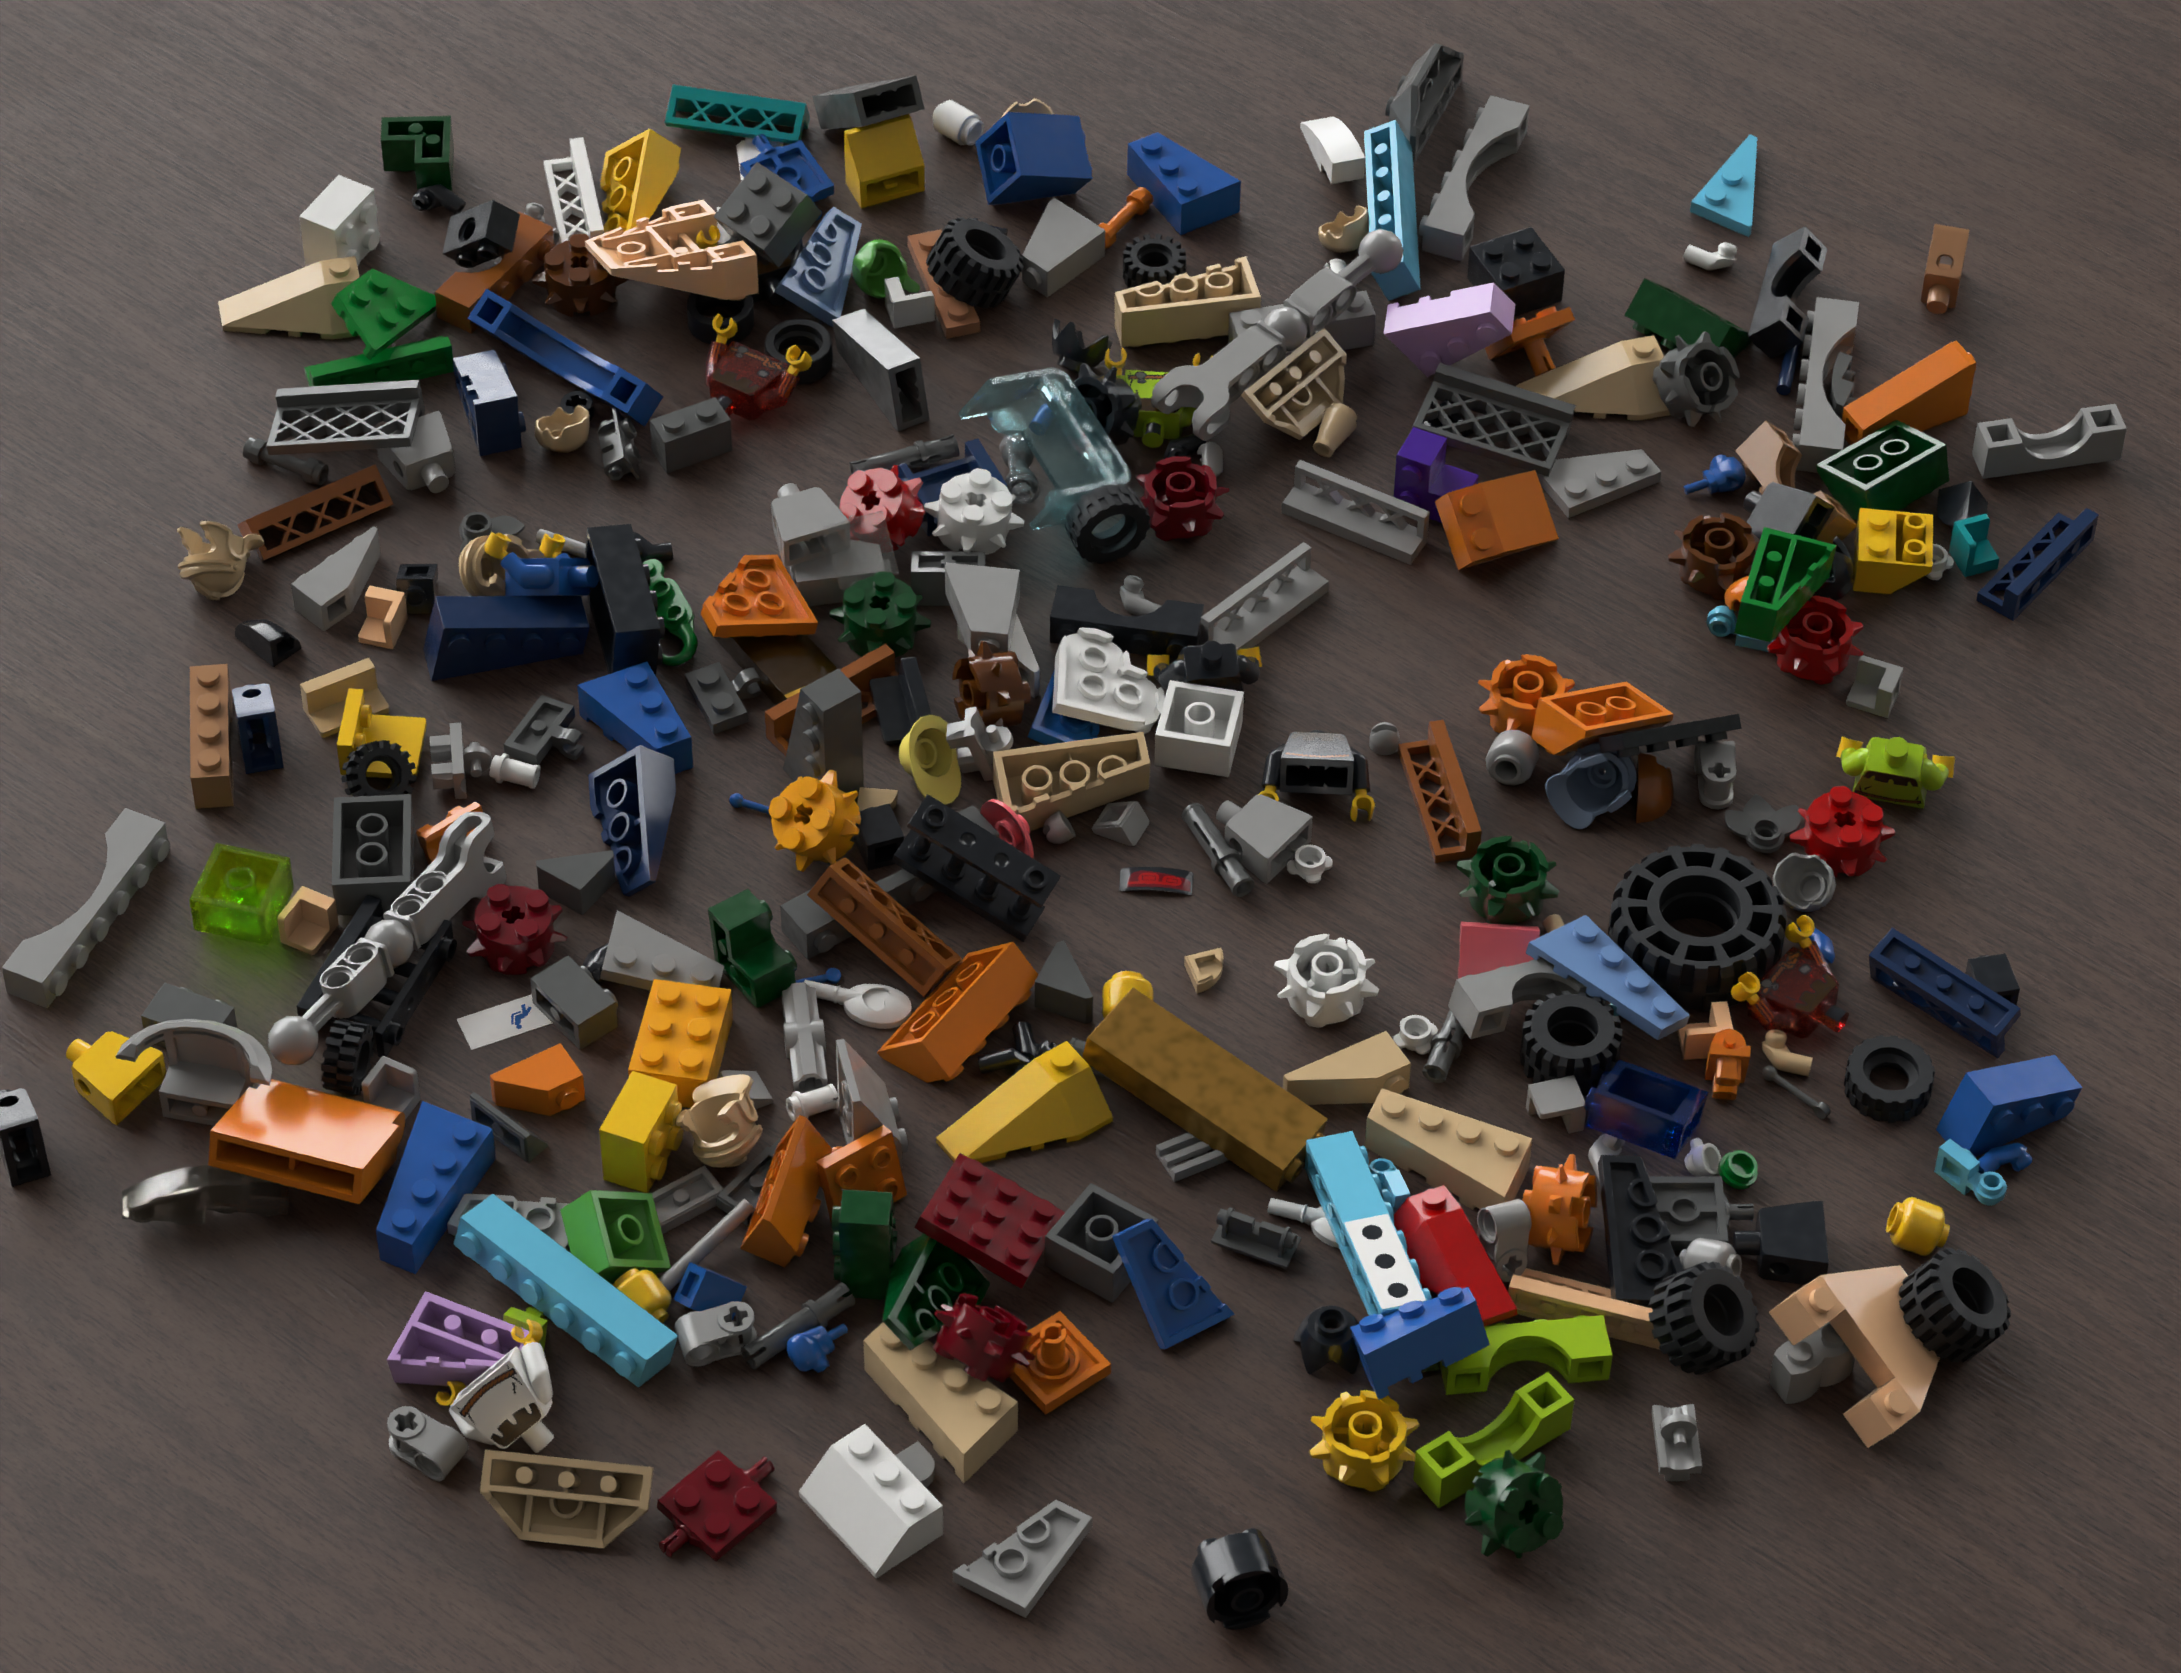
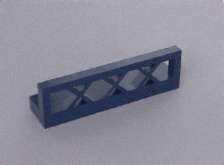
M2086 508L2073 521L2058 512L1977 593L1976 601L2014 621L2094 540L2099 514ZM2058 528L2063 529L2064 531L2055 539L2054 532ZM2044 550V551L2035 559L2033 553H2034L2035 551ZM2024 570L2016 579L2014 578L2013 573L2015 571ZM1995 591H2005L2004 600L1992 594Z
M1892 927L1869 954L1870 978L1998 1059L2005 1051L2004 1035L2021 1016V1008Z

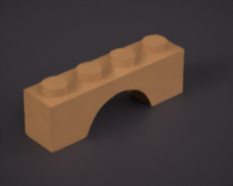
M1765 420L1735 451L1744 462L1742 465L1745 468L1746 474L1753 480H1758L1762 485L1759 488L1761 494L1764 493L1768 484L1772 482L1795 488V471L1802 454L1784 431ZM1821 490L1814 493V495L1835 507L1816 540L1833 544L1832 540L1837 535L1842 541L1858 525L1840 502Z
M228 664L190 666V778L195 809L234 806L230 745V722H233L232 690Z

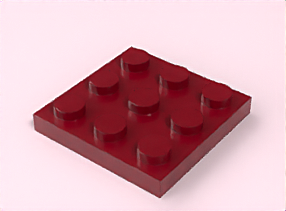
M959 1153L914 1228L1022 1289L1045 1250V1236L1065 1212L1055 1207L1048 1200L1041 1199L1023 1189L1016 1182L1006 1179L984 1167L979 1161Z

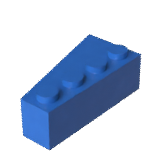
M422 1101L376 1229L381 1261L413 1274L417 1273L447 1230V1223L464 1194H472L495 1161L493 1128Z

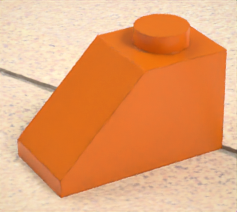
M561 1043L490 1075L492 1100L497 1106L551 1116L562 1110L571 1109L585 1100L583 1074Z

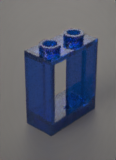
M1619 1059L1610 1072H1603L1598 1087H1592L1587 1095L1584 1109L1589 1111L1586 1127L1676 1159L1700 1126L1708 1091Z

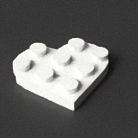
M1082 627L1075 634L1068 635L1067 637L1065 635L1055 656L1052 713L1122 730L1148 733L1161 715L1165 700L1162 687L1157 689L1154 683L1146 678L1148 672L1131 665L1129 653L1127 650L1123 653L1117 645L1111 642L1113 639L1111 634L1096 628Z

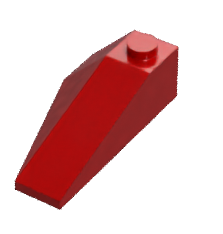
M1445 1185L1407 1197L1394 1214V1225L1397 1231L1402 1230L1405 1235L1407 1255L1409 1259H1415L1417 1262L1422 1288H1428L1429 1291L1439 1294L1452 1287H1460L1462 1289L1469 1287L1477 1302L1484 1326L1518 1315L1516 1305L1466 1214Z

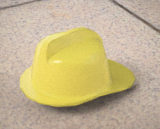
M927 715L920 717L913 724L911 731L902 739L899 746L900 764L914 778L915 784L924 798L928 794L946 805L952 803L958 797L961 789V772L958 765L956 748L950 749L946 740L948 723L939 716Z

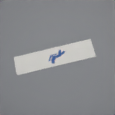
M532 994L457 1019L471 1050L552 1024L533 1004Z

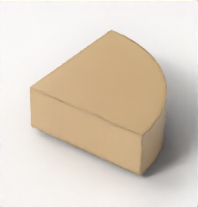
M860 787L857 802L859 811L889 803L893 810L898 801V790Z
M1222 948L1184 957V966L1197 994L1208 990L1220 979L1223 971Z

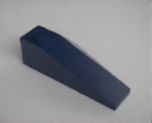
M642 745L635 747L588 775L590 808L594 818L599 819L603 827V831L600 834L603 842L608 844L611 850H613L615 874L623 895L628 897L656 882L676 794L674 758Z

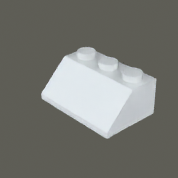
M866 1424L832 1444L799 1490V1497L875 1578H878L943 1535V1505Z

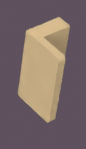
M370 658L300 684L303 710L322 738L340 731L348 688L364 690L365 705H371L372 715H385L390 711L389 704L378 689L375 666Z

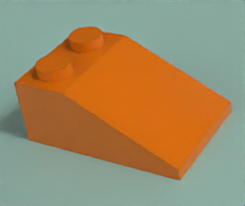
M1536 470L1458 489L1445 494L1435 501L1458 570L1559 539Z

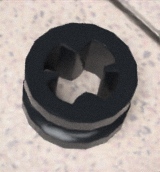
M573 391L561 399L560 406L565 413L572 414L575 411L573 407L579 405L589 411L590 421L594 417L593 401L588 393Z

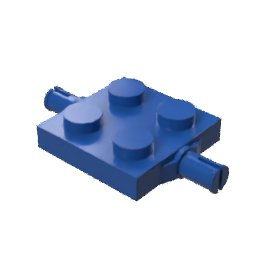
M760 134V137L757 135L752 143L760 154L753 159L740 163V173L743 177L758 162L807 194L813 203L834 195V184L801 140L787 146L773 147L764 134ZM821 211L820 216L817 218V220H819V219L821 218V216H822V211Z

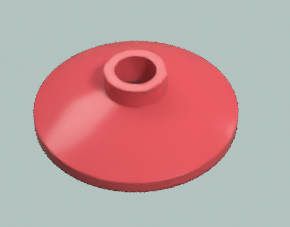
M991 799L985 802L981 807L980 813L998 831L999 838L1034 858L1033 845L1029 836L1030 827L1025 818L1019 814L1017 815L1010 807L999 800Z

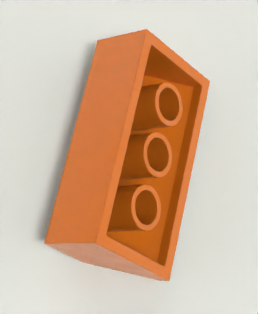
M1014 942L970 952L885 1042L877 1053L882 1059L926 1083L943 1079L945 1082L950 1081L963 1071L964 1066L962 1064L969 1056L975 1055L987 1044L985 1038L1009 1020L1008 1013L1014 1006L1022 1004L1031 996L1032 991L1030 989L1034 986L1038 973Z

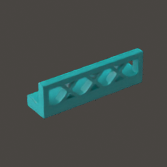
M672 85L665 125L668 127L753 139L757 135L760 137V134H764L768 141L792 144L801 140L803 128L808 129L810 114L806 103ZM676 111L695 113L687 119L675 117ZM707 115L726 117L728 119L722 123H713ZM740 120L761 122V124L755 128H748ZM773 124L794 127L793 134L778 132Z

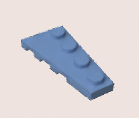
M833 206L826 213L774 292L833 327L832 320L841 317L862 224Z
M1587 915L1529 942L1526 954L1535 960H1538L1540 957L1544 958L1554 965L1553 972L1564 979H1568L1570 976L1587 987L1585 993L1591 997L1596 996L1617 1006V1014L1653 1038L1659 1040L1687 1025L1690 1015Z

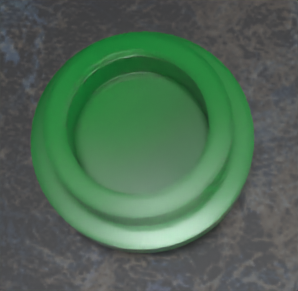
M1744 1150L1726 1153L1719 1161V1175L1722 1176V1180L1733 1188L1747 1189L1757 1179V1161L1750 1153Z

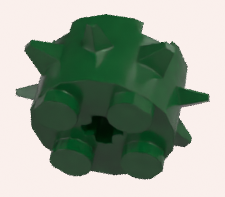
M879 571L873 577L856 582L844 591L843 606L830 610V617L844 625V633L837 640L840 643L846 642L849 648L861 657L884 644L895 652V658L905 654L913 648L917 631L931 627V620L917 613V604L923 599L922 595L916 596L909 585L896 579L891 572Z
M1512 836L1491 838L1478 846L1477 853L1472 860L1458 861L1456 868L1469 878V886L1461 891L1459 895L1460 897H1468L1472 908L1480 916L1486 918L1487 923L1515 924L1525 922L1541 913L1544 899L1558 898L1560 891L1546 880L1547 872L1557 865L1554 861L1547 862L1544 853L1532 842L1528 846V842L1524 840L1512 842Z
M1506 1450L1504 1457L1493 1459L1480 1468L1479 1472L1483 1474L1482 1476H1475L1473 1480L1474 1490H1467L1465 1498L1467 1519L1465 1524L1466 1526H1471L1483 1536L1481 1554L1486 1557L1490 1556L1500 1547H1504L1514 1551L1517 1558H1521L1524 1552L1536 1550L1547 1543L1549 1539L1557 1538L1564 1527V1522L1561 1518L1563 1515L1562 1485L1558 1480L1544 1472L1546 1455L1538 1452L1524 1463L1514 1459L1511 1451Z

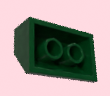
M1646 278L1643 279L1624 315L1635 321L1632 328L1642 334L1652 336L1654 332L1662 336L1661 344L1671 350L1677 348L1675 340L1677 335L1688 345L1697 342L1703 332L1709 333L1711 342L1717 347H1725L1733 358L1752 342L1748 337V331L1672 289Z
M1899 420L1891 422L1816 465L1818 474L1834 499L1840 502L1850 517L1857 521L1860 508L1898 511L1949 482L1947 445Z

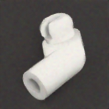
M1724 242L1719 245L1718 252L1710 253L1689 245L1685 250L1683 260L1709 271L1725 268L1735 262L1736 258L1734 256L1737 253V248L1731 243Z

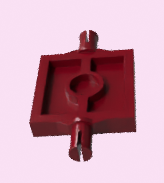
M719 1450L712 1454L657 1500V1509L672 1522L675 1528L674 1532L659 1542L661 1551L663 1553L666 1552V1556L671 1557L683 1545L690 1543L701 1548L715 1562L718 1561L777 1511V1502L759 1485L760 1481L771 1472H774L775 1467L772 1462L768 1461V1458L762 1457L761 1460L746 1471L737 1467Z

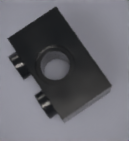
M491 200L451 216L443 255L455 260V263L461 267L474 268L477 265L513 252L520 214Z

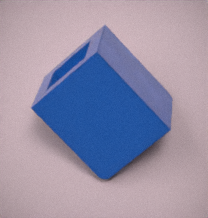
M689 1262L673 1300L695 1311H703L733 1301L741 1302L747 1287L731 1278ZM734 1312L732 1313V1321L735 1316Z

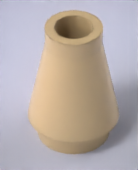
M1336 403L1324 411L1318 436L1313 445L1316 453L1323 457H1331L1334 451L1356 429L1357 415L1350 407Z

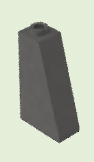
M916 75L843 87L812 96L821 129L863 127L925 109Z
M865 309L833 319L837 351L892 426L899 432L930 420L920 358Z

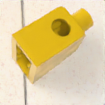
M115 1032L104 1033L92 1046L79 1038L75 1039L66 1051V1058L73 1062L71 1069L75 1088L79 1094L116 1126L147 1098L165 1078L167 1072L164 1055L158 1049L153 1047L145 1049L138 1056L137 1060L133 1062L116 1059V1054L122 1044L129 1038Z

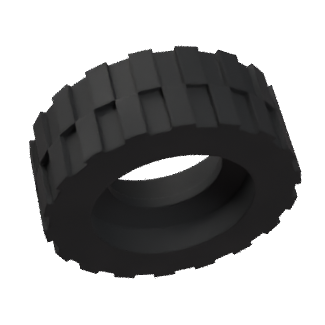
M1107 484L1104 487L1092 489L1091 492L1085 493L1077 503L1073 504L1071 511L1066 516L1065 529L1067 535L1080 557L1086 558L1091 563L1113 562L1122 556H1127L1129 552L1133 549L1135 550L1139 543L1146 538L1147 530L1150 529V516L1137 493L1131 487H1125L1123 484ZM1123 514L1120 521L1110 529L1099 533H1092L1094 528L1104 519L1113 515Z
M1880 1035L1875 1036L1873 1039L1868 1038L1862 1041L1861 1045H1857L1853 1049L1852 1055H1849L1844 1079L1846 1098L1850 1099V1104L1853 1108H1857L1860 1114L1865 1117L1869 1116L1875 1121L1880 1122L1882 1120L1888 1121V1123H1896V1121L1902 1120L1904 1122L1910 1120L1911 1117L1921 1114L1922 1109L1926 1108L1929 1104L1935 1068L1931 1064L1932 1059L1929 1055H1926L1921 1046L1913 1044L1911 1040L1906 1038L1901 1039L1890 1035V1037ZM1876 1068H1894L1908 1076L1909 1084L1902 1090H1885L1871 1083L1870 1073Z

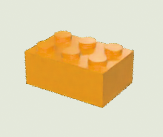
M654 979L628 1068V1075L630 1076L632 1071L676 1084L678 1102L682 1104V1107L691 1108L695 1104L692 1095L695 1088L718 1077L733 1021L731 989Z

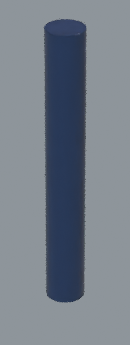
M1801 344L1785 351L1776 388L1780 395H1788L1791 391Z

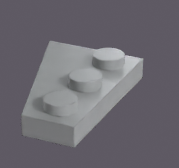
M1055 1500L1017 1526V1532L997 1545L994 1542L984 1549L982 1557L969 1566L963 1564L954 1570L953 1582L1026 1618L1091 1530L1092 1517Z

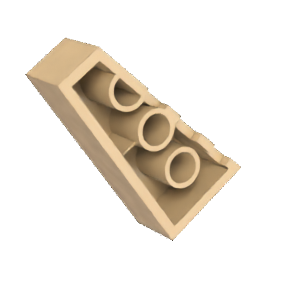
M1247 257L1235 259V265L1222 268L1220 264L1206 267V273L1190 277L1187 273L1175 275L1170 283L1164 285L1154 281L1115 292V329L1121 347H1140L1147 344L1174 343L1181 340L1209 339L1215 336L1228 335L1230 312L1261 308V296Z
M1144 732L993 752V782L997 800L1006 804L1017 815L1023 816L1029 824L1030 831L1043 827L1044 822L1049 816L1059 810L1068 818L1149 789L1150 759Z
M1382 1088L1367 1116L1365 1147L1392 1161L1393 1164L1407 1172L1410 1170L1416 1171L1426 1177V1183L1434 1188L1445 1185L1448 1191L1460 1197L1459 1202L1472 1210L1475 1207L1481 1209L1514 1200L1528 1172L1532 1138Z
M884 1322L863 1340L864 1370L895 1405L901 1406L909 1416V1422L917 1431L922 1430L933 1443V1449L942 1459L946 1458L955 1468V1474L963 1483L1018 1431V1401L989 1381L982 1382L968 1375L964 1371L966 1367L964 1364L956 1359L950 1360L934 1351V1344L929 1340H926L910 1351Z

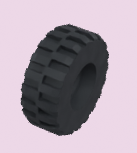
M1692 844L1691 847L1680 848V845L1667 847L1661 853L1654 852L1641 860L1640 865L1636 863L1626 871L1623 880L1617 884L1613 894L1608 934L1685 1011H1689V1009H1702V1012H1709L1712 1002L1727 1001L1729 1008L1741 1003V1001H1737L1732 997L1731 990L1734 985L1739 983L1738 977L1744 973L1752 972L1758 977L1760 982L1764 979H1770L1777 970V964L1781 961L1787 912L1783 907L1784 900L1776 886L1772 887L1773 881L1762 869H1756L1753 862L1742 855L1737 857L1731 854L1730 850L1720 847L1712 849L1705 848V845ZM1685 918L1702 919L1718 925L1725 933L1712 937H1694L1677 931L1668 923Z

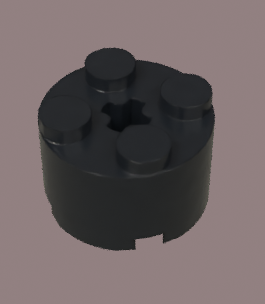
M1247 1529L1242 1533L1227 1535L1220 1539L1209 1538L1201 1542L1197 1547L1198 1555L1193 1562L1191 1574L1207 1616L1214 1624L1216 1620L1222 1622L1224 1628L1227 1629L1249 1628L1270 1618L1269 1610L1277 1603H1279L1280 1608L1285 1603L1289 1591L1288 1584L1272 1545L1263 1537L1259 1529Z

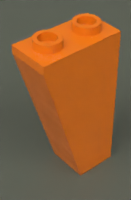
M1957 340L1953 341L1843 408L1842 421L1846 425L1844 439L1852 445L1895 420H1899L1922 432L1968 414L1976 371V361L1973 355L1967 352Z

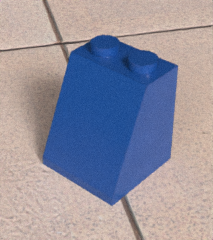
M1007 112L975 142L988 205L1075 194L1092 180V166L1088 160L1085 133L1082 130L1079 116Z

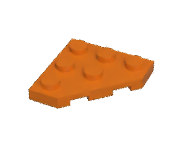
M778 554L744 555L738 562L734 572H730L718 585L716 593L706 599L701 610V616L713 637L815 634L818 625L817 619L784 567Z

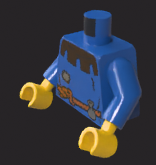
M491 532L484 545V550L487 554L502 560L500 565L505 569V596H588L590 588L596 587L599 581L597 569L595 566L590 565L588 558H570L567 553H561L566 540L559 534H554L553 538L548 534H544L539 551L546 558H519L514 552H506L511 539L502 533L495 534Z

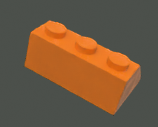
M1626 681L1540 697L1531 738L1543 746L1546 752L1552 755L1563 756L1567 752L1577 751L1578 748L1599 742L1598 738L1662 727L1673 721L1674 714Z
M802 1115L797 1117L776 1146L754 1208L755 1211L752 1214L740 1247L744 1251L784 1268L794 1255L800 1257L806 1247L809 1235L804 1233L807 1221L813 1222L821 1204V1200L816 1198L819 1187L822 1188L816 1161L832 1152L830 1145L808 1118Z

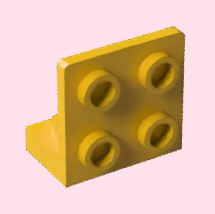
M348 688L337 741L340 774L346 775V770H342L343 764L350 760L347 756L351 752L356 751L357 747L374 741L386 740L390 741L389 744L397 743L402 746L400 749L402 752L408 751L411 756L407 759L409 763L414 762L416 769L411 770L412 775H417L427 727L426 719L421 717L372 715L371 705H365L364 690ZM374 761L368 766L366 777L392 778V773L387 764L381 761Z

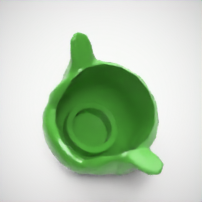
M881 239L871 240L855 255L852 263L854 282L867 295L880 299L885 298V279L899 277L904 290L911 293L920 291V285L910 278L907 273V265L900 250L891 242Z

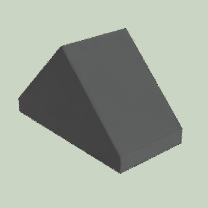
M613 850L536 861L539 890H543L548 897L581 915L616 882Z
M1063 940L1056 943L1035 980L1034 1007L1087 1024L1093 1022V995Z

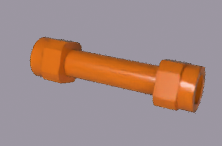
M1143 187L1133 190L1127 196L1126 205L1107 224L1102 222L1098 225L1105 230V249L1111 247L1116 242V234L1136 214L1143 215L1149 209V206L1153 203V196L1149 190Z

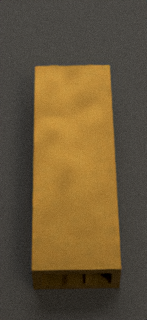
M1132 988L1087 1037L1082 1058L1090 1066L1202 1142L1208 1144L1212 1149L1224 1153V1157L1276 1192L1286 1180L1292 1183L1302 1171L1305 1164L1303 1161L1306 1154V1140L1325 1136L1323 1132L1328 1118L1135 988Z

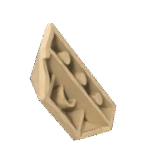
M1323 328L1245 390L1241 396L1264 423L1300 440L1322 422L1324 411L1327 408H1331L1336 403L1343 404L1344 365L1346 364L1347 354L1328 331Z
M485 1450L480 1493L520 1540L605 1548L649 1510L654 1467Z

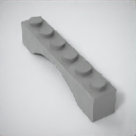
M1490 96L1485 107L1478 109L1474 129L1469 128L1467 130L1463 150H1457L1452 164V171H1447L1443 177L1441 193L1434 194L1429 216L1424 215L1421 219L1418 233L1423 236L1422 251L1462 261L1473 239L1475 213L1468 201V189L1476 177L1488 166L1506 156L1517 153L1527 133L1529 105Z
M1817 297L1815 311H1807L1809 321L1806 332H1812V335H1805L1802 356L1809 357V360L1802 359L1799 380L1806 381V384H1799L1796 405L1803 406V409L1796 408L1793 430H1800V434L1793 433L1792 442L1802 454L1796 470L1818 473L1816 468L1818 463L1843 450L1846 425L1835 414L1829 404L1823 388V381L1834 367L1839 352L1848 355L1853 352L1859 302Z
M127 808L122 811L105 833L107 862L102 879L88 901L64 922L20 943L2 967L7 993L48 1008L56 996H60L65 991L68 980L77 969L85 965L89 953L97 942L102 941L106 937L109 927L116 917L126 911L132 896L138 888L145 886L151 871L158 862H162L168 855L170 842L167 837L165 822Z

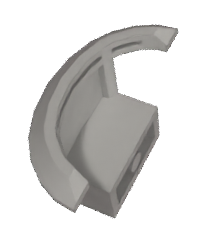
M180 1019L148 1026L131 1036L122 1044L116 1054V1059L135 1062L145 1049L165 1040L169 1068L159 1090L163 1117L213 1126L216 1125L249 1087L253 1088V1083L270 1086L273 1074L267 1052L253 1036L236 1027L209 1020Z

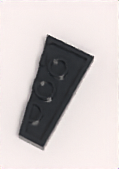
M1739 714L1623 733L1598 738L1601 753L1616 751L1617 758L1640 754L1639 747L1646 746L1647 753L1670 749L1669 742L1675 741L1676 748L1699 744L1698 737L1704 736L1705 743L1728 739L1727 731L1742 729Z
M1601 1155L1598 1161L1611 1298L1651 1308L1649 1303L1650 1298L1655 1296L1653 1291L1655 1287L1662 1283L1663 1279L1684 1269L1679 1256L1675 1257L1669 1241L1671 1234L1666 1221L1661 1220L1656 1206L1658 1200L1641 1156Z

